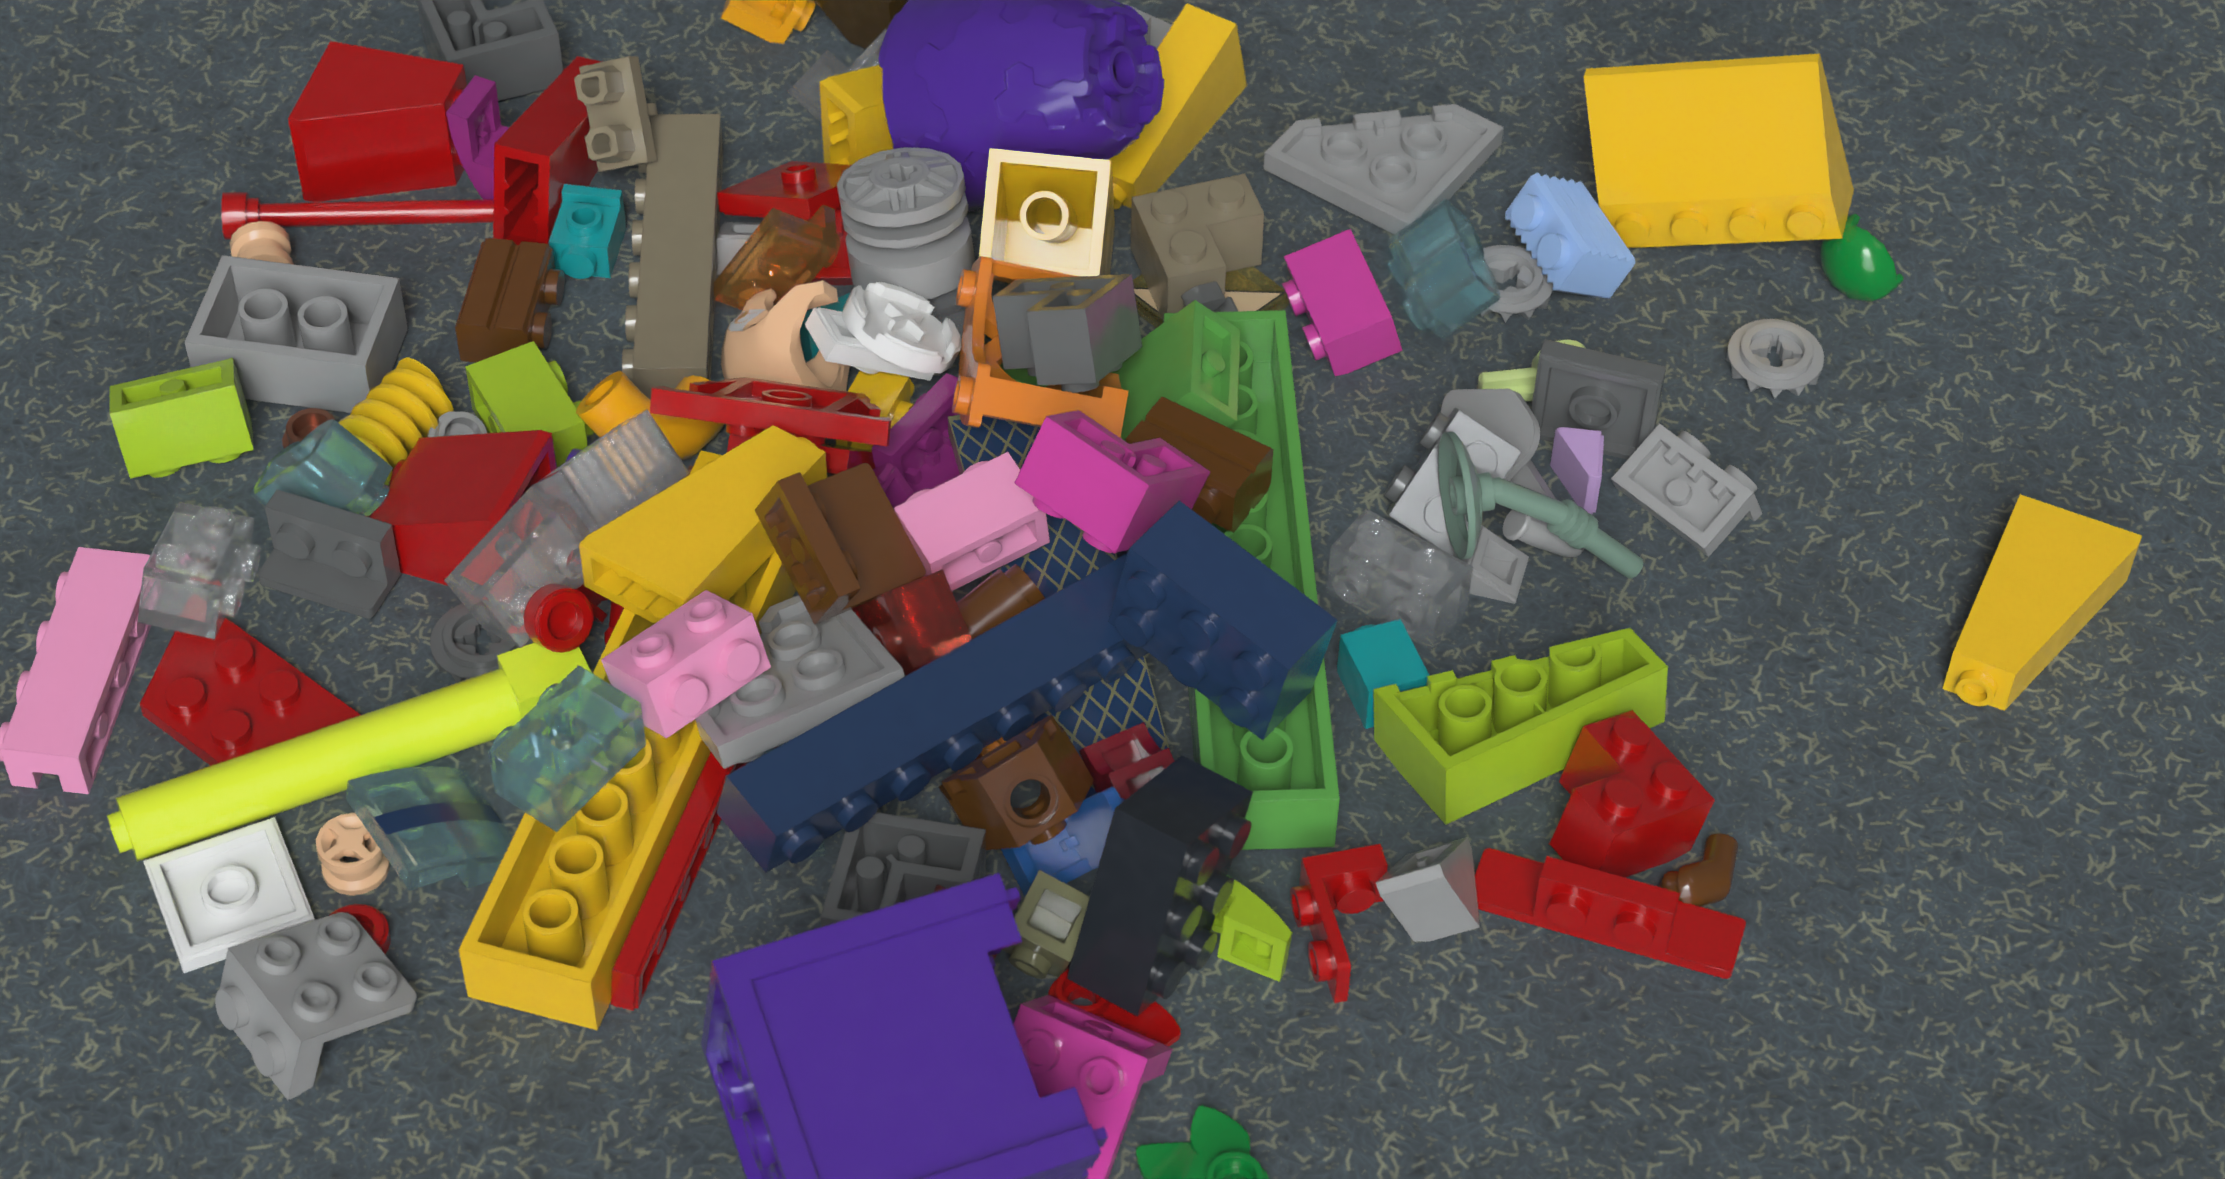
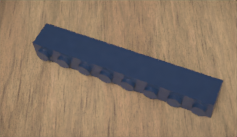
M1127 554L727 775L717 814L765 873L788 860L792 864H796L811 856L820 847L824 839L842 829L846 832L859 829L874 816L878 808L896 798L899 801L911 799L926 787L932 777L948 768H951L953 771L961 770L972 763L984 747L1000 738H1003L1004 741L1010 740L1028 729L1034 719L1052 708L1056 712L1067 709L1090 686L1101 680H1104L1105 683L1116 681L1132 667L1137 659L1148 654L1142 647H1135L1129 644L1119 634L1117 628L1108 622Z

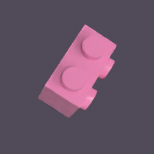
M1009 452L990 461L977 462L968 467L963 474L933 489L918 491L910 496L905 503L894 507L896 515L926 569V574L922 578L936 599L1050 542L1046 513L1039 510L1033 504L1032 495L1014 484L1020 469Z
M708 590L703 591L601 659L621 713L665 738H668L771 668L753 614Z

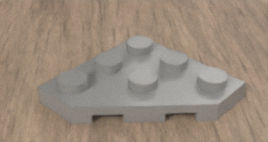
M1456 104L1432 106L1431 115L1401 118L1399 110L1353 114V123L1322 126L1320 118L1297 120L1265 152L1264 170L1410 242L1502 144L1504 127Z
M797 595L769 607L759 621L762 631L760 637L771 668L697 717L695 721L701 739L725 769L736 763H746L759 758L765 751L794 739L905 676L903 668L852 609L814 625L800 596Z

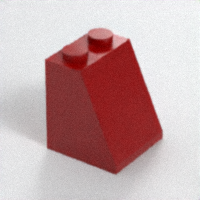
M330 41L288 117L304 201L323 202L456 186L464 171V167L453 143L446 112L467 86L464 65Z
M542 430L419 438L407 459H401L394 467L390 486L379 504L371 505L365 515L366 517L392 524L401 573L511 604L525 580L521 569L523 545L529 544L532 534L541 535L546 529H554L563 514L552 433Z

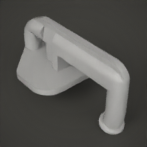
M1456 389L1446 394L1441 409L1443 415L1449 417L1456 407L1522 452L1504 479L1556 499L1531 461L1539 444L1540 427L1535 415L1518 392L1511 389ZM1511 510L1504 520L1502 530L1503 535L1508 540L1514 541L1518 539L1531 546L1566 558L1577 557L1585 549L1572 548L1567 542L1562 541L1557 535L1551 533L1547 529V523L1517 511Z

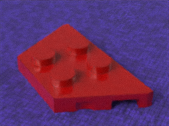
M747 377L724 379L723 381L690 383L689 391L666 386H656L651 390L650 413L726 424V432L732 435L754 437L764 431V429L774 425L795 437L806 438L815 445L825 444V438L886 447L890 441L891 419L889 417H880L881 409L875 404L870 403V399L862 393Z
M195 597L188 603L140 702L142 714L145 718L210 766L361 715L198 597Z

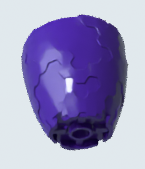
M908 0L902 10L895 14L890 22L878 57L880 67L883 68V103L893 149L904 147L929 148L949 154L958 161L964 174L968 211L984 208L989 148L1108 160L1132 145L1139 138V134L1143 131L1144 126L1152 121L1161 108L1164 78H1162L1159 53L1155 46L1147 45L1144 37L1148 33V25L1144 18L1132 7L1114 0Z

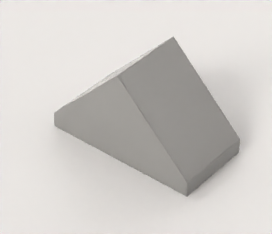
M1468 837L1407 854L1376 882L1380 896L1413 941H1434L1480 927L1473 853Z

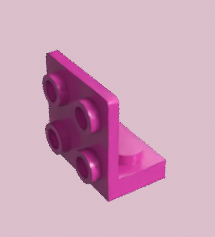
M1050 995L1022 1003L1013 1025L1038 1095L1042 1098L1076 1087L1092 1129L1105 1127L1108 1135L1104 1146L1100 1148L1101 1153L1092 1168L1087 1169L1089 1174L1087 1179H1108L1142 1084L1164 1075L1173 1048Z

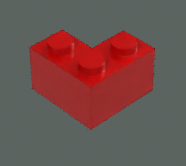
M1631 710L1583 726L1559 780V783L1571 796L1549 844L1564 861L1626 878L1668 863L1691 851L1715 799L1641 718Z

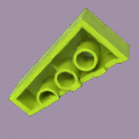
M1626 628L1549 647V656L1530 661L1517 659L1513 655L1491 661L1490 671L1456 678L1453 670L1427 676V686L1400 692L1397 684L1373 689L1374 740L1398 772L1444 824L1447 825L1565 769L1585 725L1631 710L1649 728L1665 722L1668 666L1631 628Z

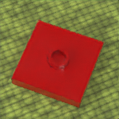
M790 161L717 192L719 210L725 215L812 221L841 208L837 183L843 172L851 165Z

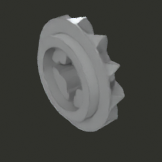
M1495 245L1480 249L1465 260L1460 270L1458 286L1463 289L1464 303H1476L1481 317L1494 311L1500 313L1504 322H1506L1512 314L1518 313L1529 320L1536 308L1547 309L1553 292V283L1547 282L1548 275H1543L1542 267H1537V259H1531L1532 252L1517 246ZM1516 274L1518 275L1516 288L1509 286L1504 291L1496 289L1497 282L1504 283L1508 279H1512Z
M1761 319L1749 322L1734 332L1729 340L1726 361L1731 363L1732 378H1745L1750 392L1760 387L1768 388L1775 399L1782 390H1789L1799 396L1806 384L1816 385L1824 364V352L1819 341L1805 328L1789 321ZM1771 346H1776V353L1779 354L1780 360L1783 361L1782 366L1774 367L1770 365L1767 355L1771 351Z

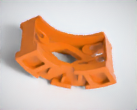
M980 256L973 263L972 270H962L957 288L956 305L966 308L960 350L959 377L952 404V413L960 415L962 424L979 428L982 416L1041 427L1046 416L1079 410L1121 438L1129 391L1122 389L1119 374H1107L1099 381L1100 385L1095 389L1072 393L1062 391L1061 385L1041 387L1018 382L999 366L1003 363L991 295L994 280L1012 283L1017 279L1079 276L994 260L985 256ZM984 335H987L992 340L984 346Z

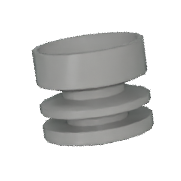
M904 147L880 151L862 158L843 172L837 183L843 225L848 233L845 241L853 285L855 287L861 285L862 289L866 290L869 283L884 282L903 287L925 299H932L955 290L958 287L962 270H972V265L975 262L972 233L968 218L966 217L968 203L965 195L966 187L961 164L949 154L933 149Z

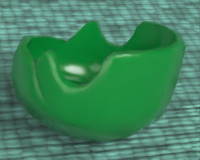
M1851 214L1847 217L1842 239H1823L1820 249L1822 269L1832 286L1848 298L1867 302L1876 301L1894 291L1903 282L1904 277L1902 274H1896L1895 263L1884 244L1867 230L1858 227L1857 224L1860 217L1858 214Z

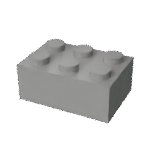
M222 255L185 340L190 367L233 358L245 399L351 413L353 407L365 400L368 392L373 387L381 384L383 377L392 371L407 333L408 327L400 280L394 277Z

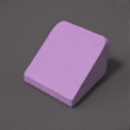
M1559 427L1555 430L1550 466L1576 504L1588 513L1593 514V512H1596L1602 478L1604 436L1601 435V431Z

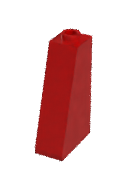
M577 56L494 143L493 238L513 240L515 245H520L521 241L549 245V240L563 201L562 189L564 184L590 185L598 171L597 162L588 157L585 137L589 133L590 123L586 105L578 100L574 78L580 74L579 67L602 61Z

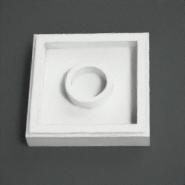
M275 817L144 860L146 872L183 973L226 959L227 951L230 947L315 920Z

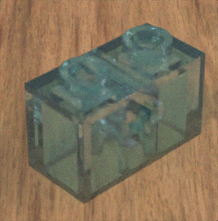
M578 665L560 683L549 686L539 698L537 705L515 726L505 728L496 737L492 747L488 750L495 793L557 832L646 745L641 703Z

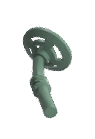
M1454 431L1442 434L1438 455L1441 501L1449 539L1456 556L1460 560L1470 559L1473 556L1479 539L1482 512L1494 510L1496 503L1547 523V529L1554 535H1557L1562 541L1567 542L1572 548H1585L1629 579L1636 577L1643 567V559L1600 529L1596 517L1582 507H1579L1574 501L1569 499L1563 501L1556 500L1501 477L1492 478L1489 472L1477 473L1470 454ZM1463 514H1465L1466 519H1467V522H1468V530H1467V527H1466V523H1465L1464 515H1463Z

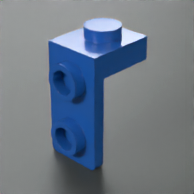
M1114 787L1085 798L1079 810L1065 819L1067 823L1065 829L1052 839L1038 845H1032L1029 841L1018 848L1001 849L1024 897L1028 893L1039 870L1066 884L1098 868L1115 807L1125 800L1120 798Z

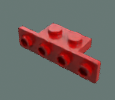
M1486 848L1483 851L1475 874L1478 910L1719 978L1729 979L1732 976L1746 926L1745 920L1697 905L1683 903L1679 901V892L1546 856L1545 862L1542 863L1492 848Z

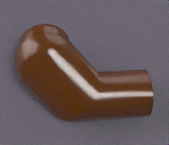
M1726 834L1709 835L1705 841L1702 861L1683 865L1679 871H1668L1662 877L1660 887L1679 892V901L1700 907L1724 900L1731 889L1738 851L1737 841L1734 837Z

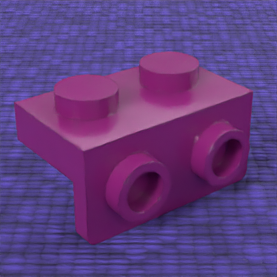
M947 373L927 393L922 394L914 406L891 428L890 441L887 447L874 445L871 448L875 468L886 463L896 466L914 493L924 489H933L960 475L948 435V417L959 415L952 413L953 397L958 378Z

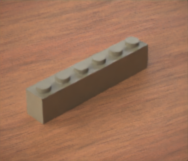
M658 114V116L650 118L657 161L639 164V172L646 173V179H636L635 181L636 213L643 214V220H633L632 250L634 256H640V262L629 263L630 298H637V305H626L625 314L627 341H634V349H623L622 372L650 400L653 387L666 386L674 389L687 376H700L711 381L717 282V236L720 227L717 192L722 190L724 155L721 114Z

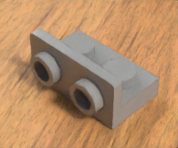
M1660 423L1611 478L1615 488L1708 557L1745 515L1755 522L1763 514L1754 494L1758 488L1746 474L1733 465H1728L1725 470L1721 469L1708 459L1711 455L1709 450L1693 435L1686 431H1681L1676 436Z

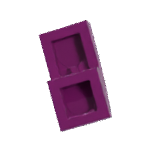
M475 75L446 114L454 146L469 179L482 199H493L494 143L509 127L501 125L496 82Z

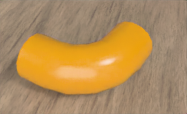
M622 371L614 372L598 383L583 398L576 410V414L588 427L615 450L648 458L652 465H662L692 458L714 439L725 425L723 423L650 413L651 400ZM687 376L674 389L689 391L690 383L710 380L700 376Z

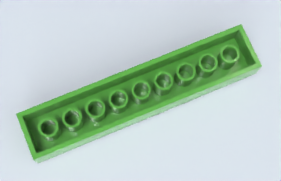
M1286 310L1214 312L1241 330L1237 422L1229 428L1274 449L1269 490L1255 508L1250 509L1249 515L1238 529L1233 533L1214 523L1212 525L1318 605ZM1164 313L1163 323L1176 313ZM1324 658L1311 692L1264 740H1261L1246 727H1239L1225 717L1220 707L1194 687H1188L1194 762L1253 791L1245 819L1251 821V831L1242 850L1335 847L1340 798Z

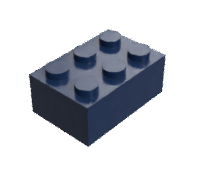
M1180 500L1129 548L1108 620L1109 623L1117 628L1119 634L1129 644L1135 647H1142L1168 667L1170 673L1177 681L1185 686L1194 687L1220 707L1222 713L1229 721L1239 727H1246L1261 740H1264L1311 692L1338 621Z

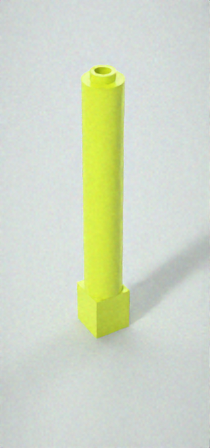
M532 643L497 655L499 669L115 798L119 811L108 814L107 819L119 853L133 849L138 862L521 731L524 739L567 725L591 678L592 672L579 646L571 651L559 653Z

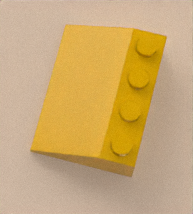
M1820 53L1586 69L1584 84L1598 204L1627 248L1842 239L1854 189Z

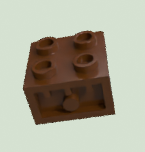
M867 463L860 464L808 486L800 472L781 479L775 483L755 509L814 625L921 580L926 574L924 565L872 467Z

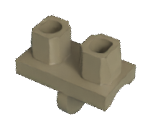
M628 56L579 67L580 74L574 78L578 100L582 101L587 107L590 130L585 137L588 157L597 162L598 172L612 171L657 161L649 118L658 116L656 103H646L638 56Z

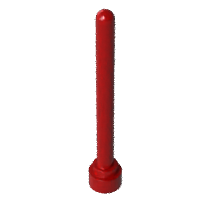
M223 192L221 202L222 229L224 239L231 240L232 235L240 227L258 221L273 222L281 227L493 222V199L261 204L260 198H249L248 192Z

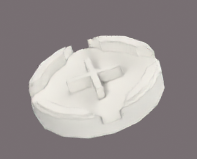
M876 282L869 283L866 290H863L861 285H858L852 289L844 304L842 318L851 334L863 346L882 359L904 369L924 374L942 373L951 368L961 350L962 338L954 322L946 317L943 323H941L931 315L935 307L927 299L903 287Z

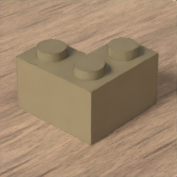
M1246 174L1132 197L1131 250L1162 320L1164 313H1177L1183 309L1181 296L1191 288L1201 284L1217 282L1225 297L1226 272L1261 265L1264 212Z

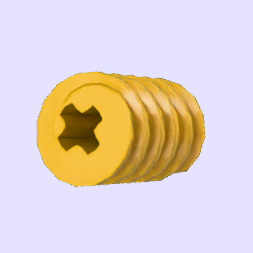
M406 357L399 361L396 369L388 372L383 377L381 384L373 387L368 392L365 400L353 407L350 415L342 418L337 423L334 431L323 437L320 444L322 456L329 468L350 483L360 485L368 481L380 488L390 485L392 470H394L398 461L407 459L418 439L428 437L430 428L435 429L439 425V417L447 412L454 411L453 405L435 374L421 362Z

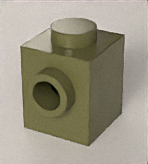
M1039 870L1014 917L1022 942L1002 948L1003 951L1011 954L1008 959L1009 962L1018 970L1034 978L1045 979L1048 973L1059 977L1066 970L1073 957L1090 896Z

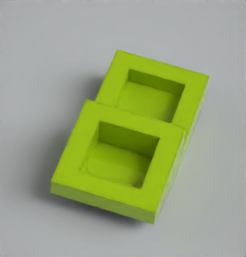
M1234 879L1231 895L1223 909L1216 914L1211 929L1221 934L1217 957L1280 982L1286 970L1292 931L1262 899Z

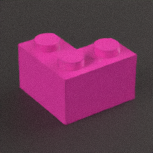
M1077 410L1046 416L1014 484L1033 496L1032 502L1039 510L1056 518H1065L1083 530V538L1090 545L1104 552L1117 553L1129 550L1179 500L1192 509L1211 471L1161 438L1128 444Z

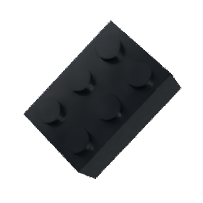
M1180 756L1115 807L1067 979L1135 1016H1139L1159 997L1163 999L1169 998L1179 985L1181 978L1192 968L1197 971L1203 968L1217 942V934L1211 931L1215 916L1223 909L1233 890L1234 878L1228 875L1232 860L1244 847L1251 831V821L1245 819L1253 791L1184 756Z

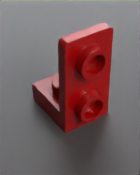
M1381 844L1302 858L1299 886L1291 887L1290 890L1291 907L1295 922L1298 927L1309 926L1314 940L1308 943V957L1312 975L1317 983L1327 981L1334 1003L1348 1000L1351 964L1333 910L1338 909V911L1344 914H1356L1367 910L1375 902L1384 901L1376 885V882L1387 872L1388 868Z

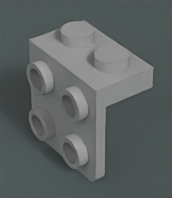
M340 912L228 948L220 989L215 997V1005L222 1024L227 1029L234 1030L248 1048L260 1073L270 1077L285 1098L290 1100L313 1087L324 1042L410 1013L415 1005L416 992L357 919L351 914Z

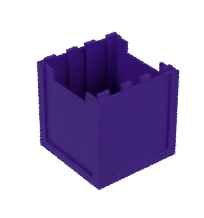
M1000 873L712 960L701 1047L745 1179H1087L1089 1175L1087 1169L1093 1167L1101 1153L1100 1148L1104 1146L1108 1138L1105 1127L1092 1129L1076 1087L1042 1098L1039 1097L994 973L996 964L991 955L1000 953L1002 948L1022 942L1011 911L1017 908L1020 900L1017 887L1005 890Z

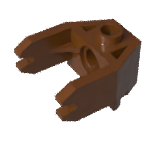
M1050 714L941 781L942 785L938 788L960 825L985 829L986 850L1018 848L1029 841L1032 845H1038L1058 835L1067 826L1065 819L1079 810L1094 779L1065 730L1055 721L1053 715ZM1027 779L1039 781L1041 784L1040 795L1031 806L1026 808H1014L1011 806L1010 796L1016 785Z

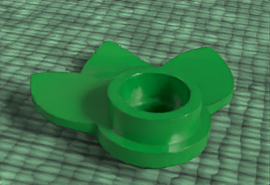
M1202 1105L1197 1108L1193 1116L1189 1143H1156L1140 1145L1136 1148L1135 1156L1143 1179H1269L1264 1168L1255 1158L1250 1156V1138L1246 1130L1226 1114Z

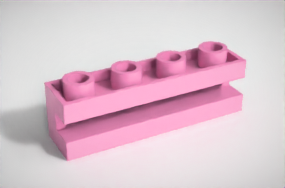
M78 547L69 572L64 571L60 574L56 586V605L50 621H43L37 633V654L30 671H23L18 681L16 708L10 722H4L0 727V761L5 764L12 786L38 788L41 777L45 773L58 775L62 789L65 792L90 793L163 595L154 555Z

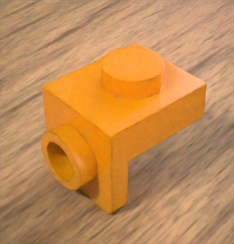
M726 0L721 19L768 42L784 44L793 28L800 32L803 31L814 10L815 1Z

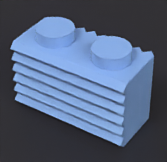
M1539 173L1530 176L1506 210L1505 220H1510V227L1516 228V235L1521 236V243L1526 244V251L1532 252L1531 259H1537V267H1542V274L1548 275L1547 282L1553 283L1554 291L1597 298H1611L1635 265L1634 256L1582 181L1575 183L1573 179L1566 181L1563 177L1558 180L1556 176L1549 178L1546 174L1541 177Z

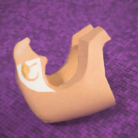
M825 281L796 285L775 306L773 302L777 294L773 289L758 292L746 302L741 314L728 325L721 354V367L725 379L747 377L846 391L850 370L849 365L825 361L820 350L813 359L805 363L801 348L800 328L807 310L838 302L837 288Z

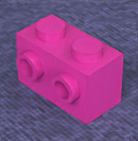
M1351 229L1284 256L1292 279L1282 283V286L1295 317L1306 313L1311 324L1302 327V330L1315 361L1326 357L1334 375L1340 376L1403 351L1393 318Z

